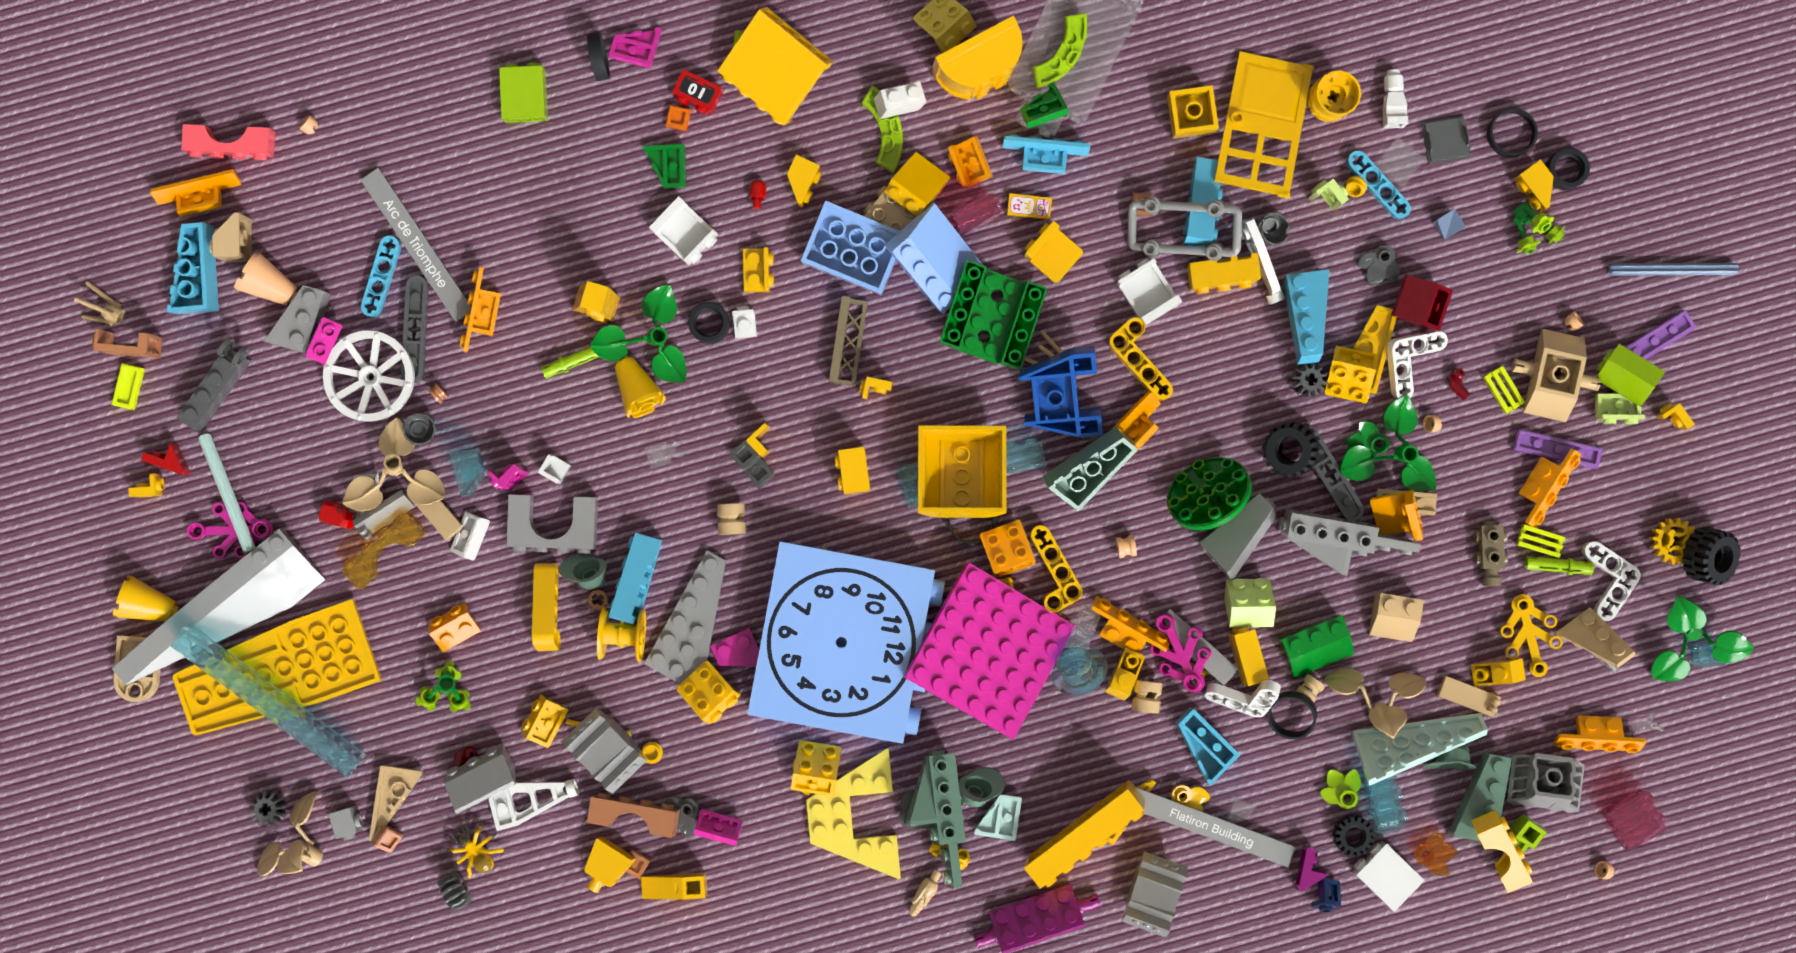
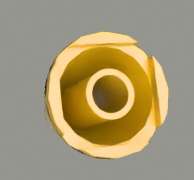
M625 356L617 361L615 372L624 411L628 418L630 415L633 418L647 415L655 410L654 406L659 403L661 406L665 402L666 397L633 357Z
M127 575V581L124 580L116 603L119 604L118 609L113 610V616L166 622L178 612L179 607L176 606L175 600L137 578Z

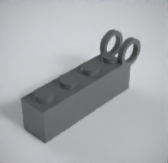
M228 337L220 345L217 351L218 359L176 417L193 430L203 431L251 363V360L247 358L249 349L246 347H242L239 351L233 349L235 340L231 337Z

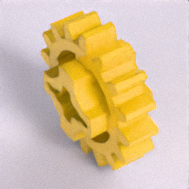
M1671 518L1665 519V523H1657L1659 529H1652L1655 537H1649L1650 540L1654 541L1650 548L1657 550L1654 556H1662L1661 562L1668 561L1669 565H1675L1676 562L1677 564H1684L1682 563V552L1686 546V541L1689 540V536L1695 530L1694 526L1687 527L1689 521L1681 522L1680 518H1674L1673 521ZM1671 527H1677L1681 529V531L1675 532V530L1671 529ZM1674 551V553H1677L1678 555L1672 556L1668 554V552Z

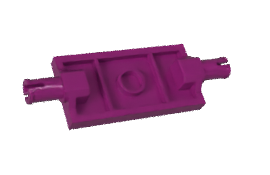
M1071 884L989 911L993 924L992 930L975 934L974 939L978 949L996 942L1000 945L1002 953H1009L1085 927L1082 917L1084 915L1083 912L1100 908L1101 903L1097 893L1078 900L1075 897Z

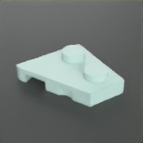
M999 794L975 828L974 835L1015 841L1022 797Z

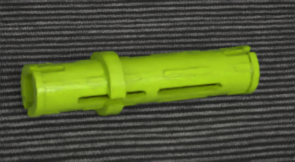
M587 347L571 355L560 356L558 360L541 366L545 378L548 379L562 372L567 373L569 369L589 362L599 356L592 351L591 347Z
M1526 556L1525 558L1526 570L1562 572L1567 575H1592L1594 571V564L1591 561Z

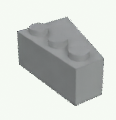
M303 285L264 342L305 353L320 319L325 315L331 294Z

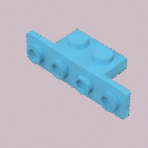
M1011 134L1004 136L1003 148L1024 150L1022 170L1065 174L1067 154L1088 156L1090 144L1080 140L1068 142L1059 138L1046 140L1038 136L1025 138Z

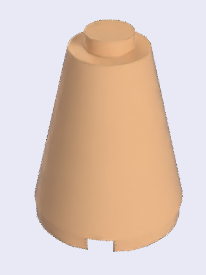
M258 251L251 256L243 268L242 279L238 278L234 285V288L239 291L285 306L291 303L298 293L296 292L298 287Z

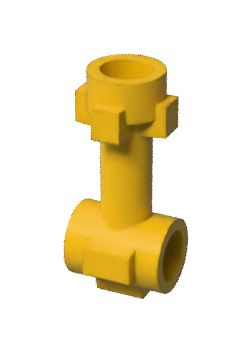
M933 841L929 852L937 857L943 845H935ZM960 849L958 850L960 870H963L970 861V855L967 850Z

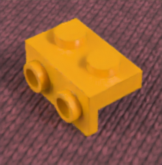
M974 136L960 144L948 147L949 159L955 165L957 180L963 187H972L993 177L978 137Z
M466 603L455 605L449 612L442 616L434 617L428 623L429 634L442 652L481 631L480 626L470 614Z

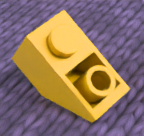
M796 155L787 176L798 206L803 208L804 203H809L813 192L810 190L813 184H818L822 173L819 172L820 165Z
M1540 159L1514 179L1519 191L1525 193L1529 198V204L1533 209L1538 210L1540 213L1550 207L1554 176Z
M1125 648L1111 674L1105 692L1125 701L1132 692L1145 656Z
M1523 658L1471 664L1474 686L1513 684L1526 680Z

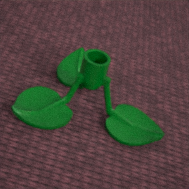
M664 285L653 289L642 301L641 309L643 315L647 318H653L652 323L655 328L647 331L646 336L625 340V333L621 328L615 325H608L601 328L590 343L592 351L600 358L607 361H618L627 355L628 351L625 344L646 340L650 345H658L659 354L654 356L651 363L654 375L666 382L684 383L686 380V362L682 352L673 345L665 347L662 351L664 342L667 340V332L656 322L657 320L662 324L668 323L676 316L677 303L671 285Z
M1400 397L1394 400L1384 411L1383 425L1387 431H1395V436L1402 442V445L1395 449L1394 455L1372 458L1368 448L1361 445L1352 446L1343 456L1340 473L1350 480L1363 481L1370 478L1375 472V466L1372 461L1397 459L1400 462H1405L1407 465L1401 471V482L1406 489L1415 492L1435 491L1436 478L1431 463L1424 456L1418 455L1417 448L1409 445V442L1400 435V433H1411L1417 425V413L1410 397Z
M1677 596L1668 612L1667 624L1675 632H1685L1682 650L1679 655L1674 650H1666L1660 653L1652 664L1651 674L1654 679L1674 682L1685 678L1690 671L1688 660L1683 658L1689 639L1696 641L1704 636L1709 644L1714 646L1712 656L1723 663H1734L1746 658L1753 651L1754 645L1743 634L1732 630L1720 633L1716 637V642L1712 641L1707 631L1702 629L1706 624L1705 612L1691 600Z

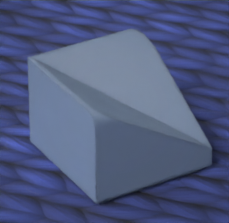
M1455 209L1433 222L1444 240L1466 227Z

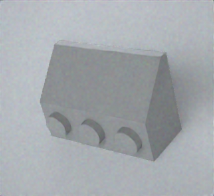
M504 745L490 748L479 757L470 758L466 764L460 767L455 766L449 769L445 774L444 785L455 813L458 814L515 785V763Z

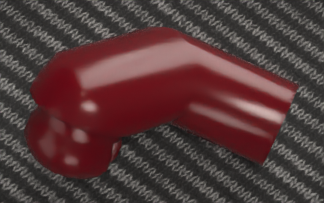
M1456 368L1449 374V388L1464 401L1470 395V392L1462 386L1463 376H1465L1464 370Z
M466 746L455 753L452 767H460L470 758L477 756L475 748Z

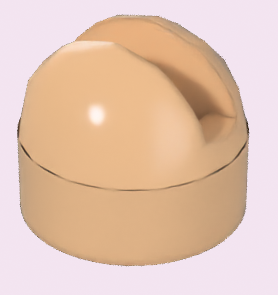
M308 115L300 124L299 129L304 133L313 134L315 131L312 128L318 129V123L312 116Z
M1572 312L1565 318L1564 323L1565 326L1570 325L1568 327L1569 330L1575 331L1584 326L1582 319L1576 312Z
M1427 415L1423 420V428L1426 432H1437L1442 428V420L1436 415Z
M1599 861L1595 865L1594 871L1598 878L1610 879L1613 877L1614 867L1612 864Z

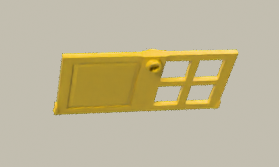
M1239 52L1214 179L1215 182L1275 194L1277 197L1290 198V189L1314 66ZM1232 130L1258 135L1255 153L1229 148ZM1265 136L1291 142L1288 160L1262 155ZM1227 155L1253 161L1250 179L1224 174ZM1260 162L1286 168L1283 186L1257 181Z

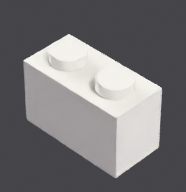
M916 82L880 90L874 98L879 118L883 119L918 111L926 103L921 83Z

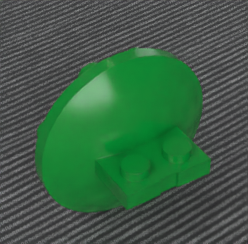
M1214 457L1196 460L1191 466L1175 476V480L1167 495L1168 510L1172 518L1182 527L1191 530H1206L1208 532L1210 529L1229 522L1243 510L1251 495V478L1245 467L1231 458Z

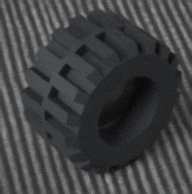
M1289 421L1269 431L1270 434L1264 439L1266 443L1262 445V449L1265 450V453L1262 454L1263 459L1267 458L1268 460L1266 465L1273 467L1272 472H1279V476H1288V478L1300 476L1310 471L1318 463L1317 459L1321 457L1319 450L1322 449V444H1318L1320 438L1319 435L1315 436L1314 433L1316 431L1313 428L1309 429V425L1306 423L1300 424V421ZM1286 437H1293L1300 442L1302 446L1300 460L1291 461L1284 456L1282 443Z
M1710 527L1696 529L1689 536V540L1686 541V546L1682 552L1683 569L1686 571V575L1691 579L1712 585H1722L1725 581L1728 582L1731 575H1734L1736 572L1735 570L1739 565L1738 562L1741 555L1739 553V541L1735 538V535Z

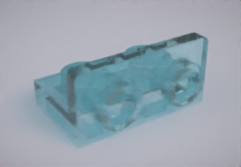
M1037 438L1024 440L1025 444L1016 445V442L1006 443V474L1046 467L1042 441L1037 442Z
M918 461L895 468L908 509L918 507Z

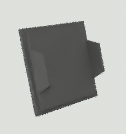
M1464 115L1421 122L1429 164L1471 158L1470 140Z

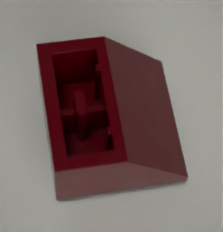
M1405 274L1391 316L1422 329L1440 331L1453 290L1438 283Z

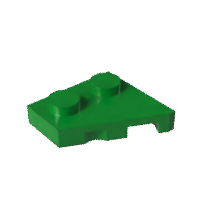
M1055 82L1048 85L1049 90L1043 95L1038 93L1031 102L1026 103L1020 108L1021 116L1028 129L1069 115L1068 107Z
M684 144L643 146V150L648 155L663 188H686V147Z

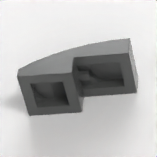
M746 440L729 453L758 489L775 476Z

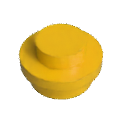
M1352 176L1347 179L1345 189L1349 196L1359 197L1365 193L1367 183L1359 176Z
M656 742L646 743L641 750L647 760L646 762L649 764L657 763L663 756V749Z

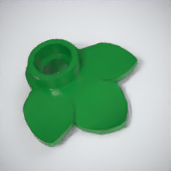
M1369 421L1359 422L1360 432H1356L1346 439V444L1350 448L1356 445L1368 448L1371 458L1385 453L1390 446L1388 437L1380 433L1377 425ZM1377 440L1382 441L1380 446H1375Z

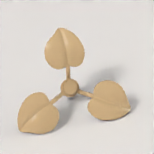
M399 418L393 419L385 427L379 438V449L386 457L383 461L385 469L382 470L378 484L376 485L375 481L367 476L355 478L347 487L342 501L346 507L356 511H369L378 507L383 500V494L378 489L382 486L386 474L397 476L401 473L408 481L412 482L407 487V495L417 505H429L444 499V485L435 473L429 470H419L413 479L403 469L401 458L398 455H408L414 449L415 444H411L405 439L402 431L404 423Z
M1340 669L1324 678V683L1330 689L1342 695H1350L1361 689L1369 708V720L1372 725L1392 739L1407 721L1406 712L1399 707L1392 706L1395 696L1399 694L1402 698H1413L1419 695L1426 687V679L1411 673L1395 674L1389 679V688L1394 691L1388 706L1384 703H1378L1373 707L1364 685L1361 684L1364 681V676L1360 672L1353 669Z
M313 791L299 799L290 814V823L295 824L296 830L307 843L304 844L303 841L296 840L291 843L286 851L280 850L282 845L280 842L276 841L269 844L259 858L257 873L260 876L270 874L276 866L278 872L282 874H293L303 871L302 861L313 867L321 862L323 851L313 846L314 842L308 838L300 827V824H304L309 818L318 792Z

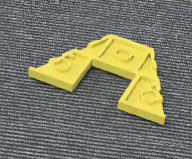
M886 748L836 780L834 797L814 794L806 800L810 844L901 879L897 834L854 838L850 796L893 792L889 748Z

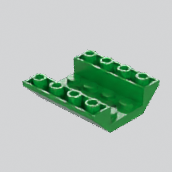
M966 260L939 343L994 364L1021 370L1048 288L1030 281L1023 282L986 269L987 266ZM993 290H999L1002 293V299L999 302L992 300L991 293ZM982 330L986 331L989 335L986 343H982L978 339V333Z

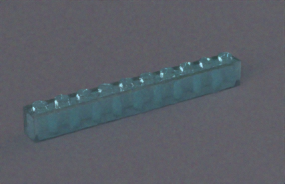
M191 623L185 626L169 645L348 778L366 756L364 752Z

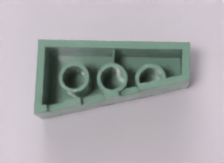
M1488 752L1482 753L1472 775L1470 785L1465 790L1461 805L1457 808L1454 815L1455 818L1447 830L1448 834L1454 837L1480 841L1471 820L1494 810L1497 811L1501 818L1512 758Z

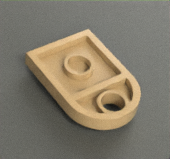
M117 635L115 665L147 637ZM161 669L128 685H125L114 672L113 682L115 690L120 697L130 702L147 700L155 694L159 687ZM133 685L140 687L141 692L138 697H134L131 694Z

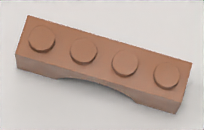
M598 792V795H594L590 799L587 823L608 827L622 813H633L640 816L646 822L650 834L668 838L676 836L680 810L674 809L672 804L662 803L661 806L653 805V801L650 800L634 802L632 797L619 796V799L612 798L610 793Z

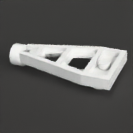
M1243 220L1241 241L1245 240L1251 254L1258 253L1260 274L1269 291L1266 296L1269 305L1279 302L1285 296L1280 288L1255 220Z
M575 779L565 782H516L515 785L488 798L496 830L499 831L518 826L566 798L578 796L579 791ZM564 786L566 788L567 794L563 791ZM550 789L553 797L552 800L539 804L536 790ZM528 793L532 802L530 808L523 812H517L512 798L513 794Z

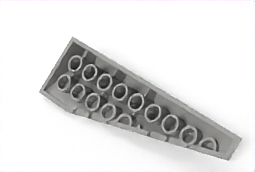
M278 529L157 628L118 662L112 670L125 685L133 683L182 658H186L199 650H203L265 619L292 608L326 579L285 530Z

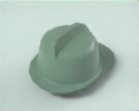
M572 555L560 564L559 573L563 578L577 582L581 588L590 590L605 586L604 579L607 563L603 559L587 555Z
M1462 745L1437 756L1434 763L1425 764L1423 768L1475 770L1476 766L1471 764L1469 748Z
M981 768L962 777L959 780L961 804H967L971 807L983 806L988 800L1003 792L1005 788L1003 776L997 770Z

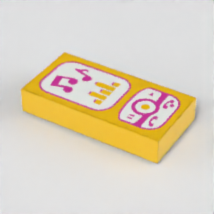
M1009 193L1007 216L1050 220L1052 198Z

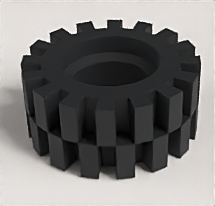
M1346 815L1344 819L1337 821V825H1334L1335 832L1332 833L1334 843L1344 853L1350 856H1361V853L1366 854V850L1373 847L1371 843L1375 841L1373 838L1375 832L1372 830V825L1362 817ZM1352 827L1359 828L1362 833L1360 841L1355 844H1351L1346 840V832Z

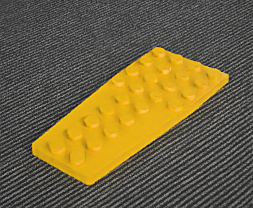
M354 599L289 621L181 670L173 675V681L191 733L193 735H200L320 703L382 681V677Z

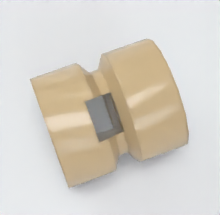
M745 503L717 505V517L721 519L718 522V535L746 534V522L742 520V517L745 516Z
M1136 680L1133 690L1136 693V697L1132 699L1131 710L1159 714L1161 701L1158 699V696L1162 695L1163 683Z

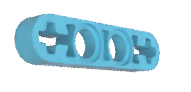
M1352 152L1346 160L1350 171L1355 176H1359L1366 181L1367 190L1394 219L1399 220L1408 216L1411 207L1403 195L1364 152ZM1353 156L1355 158L1360 157L1362 159L1360 161V164L1363 166V168L1366 165L1369 166V168L1365 169L1362 172V174L1359 171L1363 168L1359 164L1353 165ZM1371 171L1377 175L1376 182L1370 183L1366 180L1367 172ZM1386 187L1390 189L1391 197L1389 199L1381 197V188ZM1396 197L1398 200L1394 202L1397 206H1404L1402 210L1404 214L1402 212L1397 214L1395 211L1397 206L1394 203L1389 206L1388 203Z
M385 236L380 241L363 296L361 310L369 317L374 318L381 314L399 258L401 243L393 236ZM391 240L396 245L395 249L391 248L389 255L393 256L392 260L382 256L383 253L387 255L389 249L386 247V243H391ZM384 260L390 264L387 272L379 270V264ZM376 281H381L384 285L383 290L379 293H375L372 288ZM370 294L380 297V300L375 299L374 306L377 309L376 311L372 310L371 313H369L370 310L367 308V305H371L374 298L369 297Z

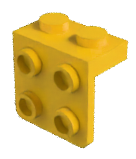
M1055 221L1050 225L1046 223L1038 232L1041 236L1036 241L1032 239L1024 248L1027 251L1024 258L1052 282L1058 283L1082 256L1083 251L1059 230L1060 226Z
M708 661L703 662L677 687V692L699 718L708 724L718 721L722 716V712L734 706L738 701L737 698L741 695L736 688L729 685Z

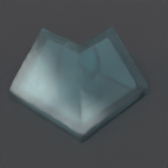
M479 448L450 453L460 496H474L488 472V469L483 465Z

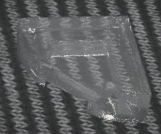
M1235 798L1227 818L1231 820L1243 819L1251 815L1256 807Z

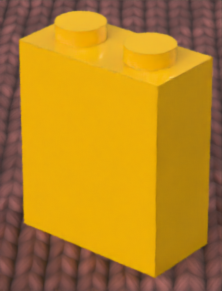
M915 152L894 175L884 193L915 216H918L942 192L950 176Z
M1248 626L1232 628L1233 632L1227 634L1241 684L1251 686L1259 684L1264 680H1269L1256 630Z

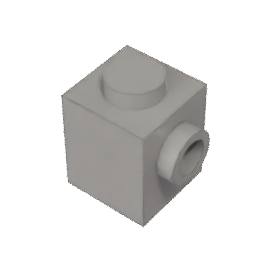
M355 805L328 814L335 839L343 837V840L346 841L357 837L356 833L362 830L363 820L361 815L357 814Z

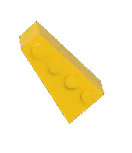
M587 281L579 286L572 310L587 314L594 321L607 324V321H614L620 297L609 287Z

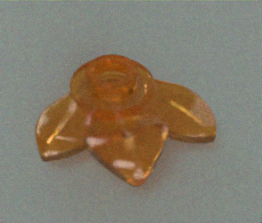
M1433 833L1427 837L1425 844H1421L1416 848L1414 857L1420 865L1427 866L1431 874L1447 876L1449 875V869L1446 862L1453 859L1458 851L1453 846L1444 843L1443 833ZM1424 851L1428 852L1427 858H1422Z

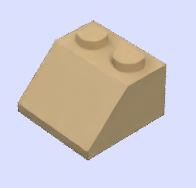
M233 213L212 235L210 252L213 254V257L224 262H248L252 256V219L240 213Z
M1375 592L1369 635L1412 642L1421 622L1424 600Z

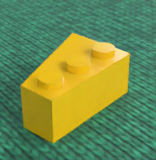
M1252 253L1251 256L1238 258V256L1230 259L1207 260L1187 265L1190 291H1196V294L1209 293V289L1217 288L1218 292L1229 291L1232 286H1239V289L1252 288V284L1261 279L1258 253Z

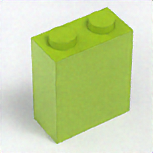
M527 63V66L518 67V64H506L505 67H500L501 119L505 123L548 121L545 68L539 63Z
M1618 344L1615 350L1610 349L1596 369L1599 371L1597 377L1601 378L1602 384L1640 407L1665 374L1664 370L1621 344Z

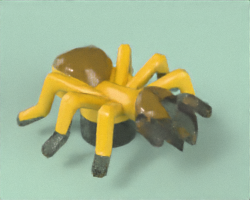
M480 822L475 831L473 841L470 840V829L466 823L464 824L465 829L461 826L459 827L460 832L454 830V837L457 840L451 835L449 836L453 843L465 845L464 848H447V852L459 853L467 851L453 866H458L468 858L469 862L466 869L468 879L472 876V864L476 871L487 873L494 866L492 857L487 854L505 852L504 848L487 849L484 845L496 836V832L490 834L480 843H476L484 825L483 822Z

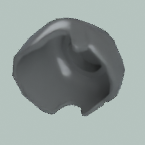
M1272 211L1266 212L1259 218L1257 227L1263 242L1269 245H1280L1288 239L1287 232L1290 225L1284 215Z
M418 412L406 418L402 431L405 439L411 444L423 445L433 439L436 433V426L434 420L428 414Z

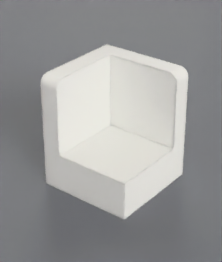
M548 454L538 473L557 484H561L571 465L552 454Z

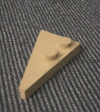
M380 765L369 841H373L384 825L387 826L422 776L423 770Z

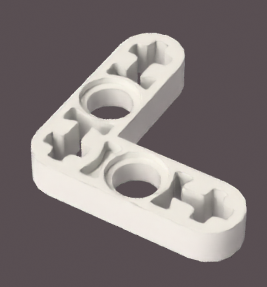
M1428 331L1394 338L1388 343L1387 356L1391 394L1395 399L1403 396L1411 398L1413 395L1411 357L1443 350L1448 343L1445 333L1441 331ZM1439 337V341L1436 344L1428 342V340H1436ZM1416 339L1421 340L1419 350H1415L1413 347ZM1399 345L1406 346L1407 348L1399 349L1398 352L1395 351V348ZM1399 364L1404 366L1402 375H1398L1396 372ZM1404 387L1405 391H1403L1402 394H1400L1399 390H1402Z
M1587 542L1582 547L1583 557L1613 577V580L1594 607V611L1604 621H1610L1617 615L1639 582L1640 571L1601 543ZM1596 546L1595 551L1603 556L1601 558L1597 555L1590 556L1591 551L1589 547ZM1609 557H1613L1616 560V566L1611 570L1606 566V560ZM1632 571L1633 579L1626 580L1627 575L1625 572ZM1626 580L1624 584L1628 585V587L1626 588L1624 585L1619 584L1618 582H1624ZM1619 587L1622 590V597L1616 600L1612 596V590ZM1608 599L1609 601L1616 603V605H1610L1608 607L1610 602H1607L1606 600ZM1608 607L1609 615L1602 616L1603 611L1601 608Z
M1264 680L1250 696L1217 683H1210L1207 685L1205 698L1253 717H1263L1278 699L1281 686L1275 681Z

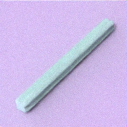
M205 433L200 435L198 440L244 553H249L256 548L212 437L210 434Z

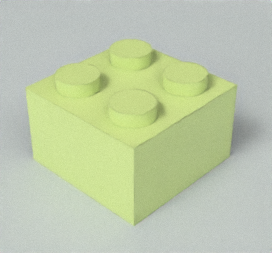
M1226 579L1224 602L1229 626L1274 627L1276 605L1270 579Z

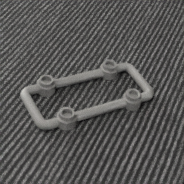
M1151 196L1146 200H1134L1129 205L1128 246L1134 251L1144 252L1148 257L1157 256L1159 253L1206 255L1208 259L1217 261L1222 257H1235L1241 250L1242 211L1236 205L1225 204L1221 199H1215L1209 203L1162 201L1158 196ZM1137 209H1145L1149 214H1156L1161 210L1208 212L1211 217L1215 218L1222 216L1224 213H1232V248H1224L1222 244L1217 242L1210 244L1208 247L1161 244L1157 239H1150L1145 243H1137Z

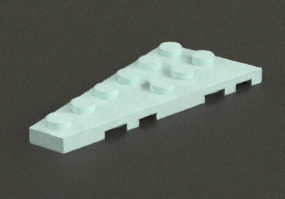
M1477 713L1405 723L1393 739L1376 728L1353 730L1352 737L1370 786L1454 748L1487 735L1488 728L1482 714Z

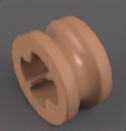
M437 382L434 384V388L428 389L430 394L440 404L443 403L444 398L449 397L447 392Z
M595 590L588 597V603L594 609H602V606H607L609 602V597L603 590ZM595 594L597 596L603 595L604 599L602 601L604 603L602 605L599 603L594 604L593 600L595 598L593 597Z

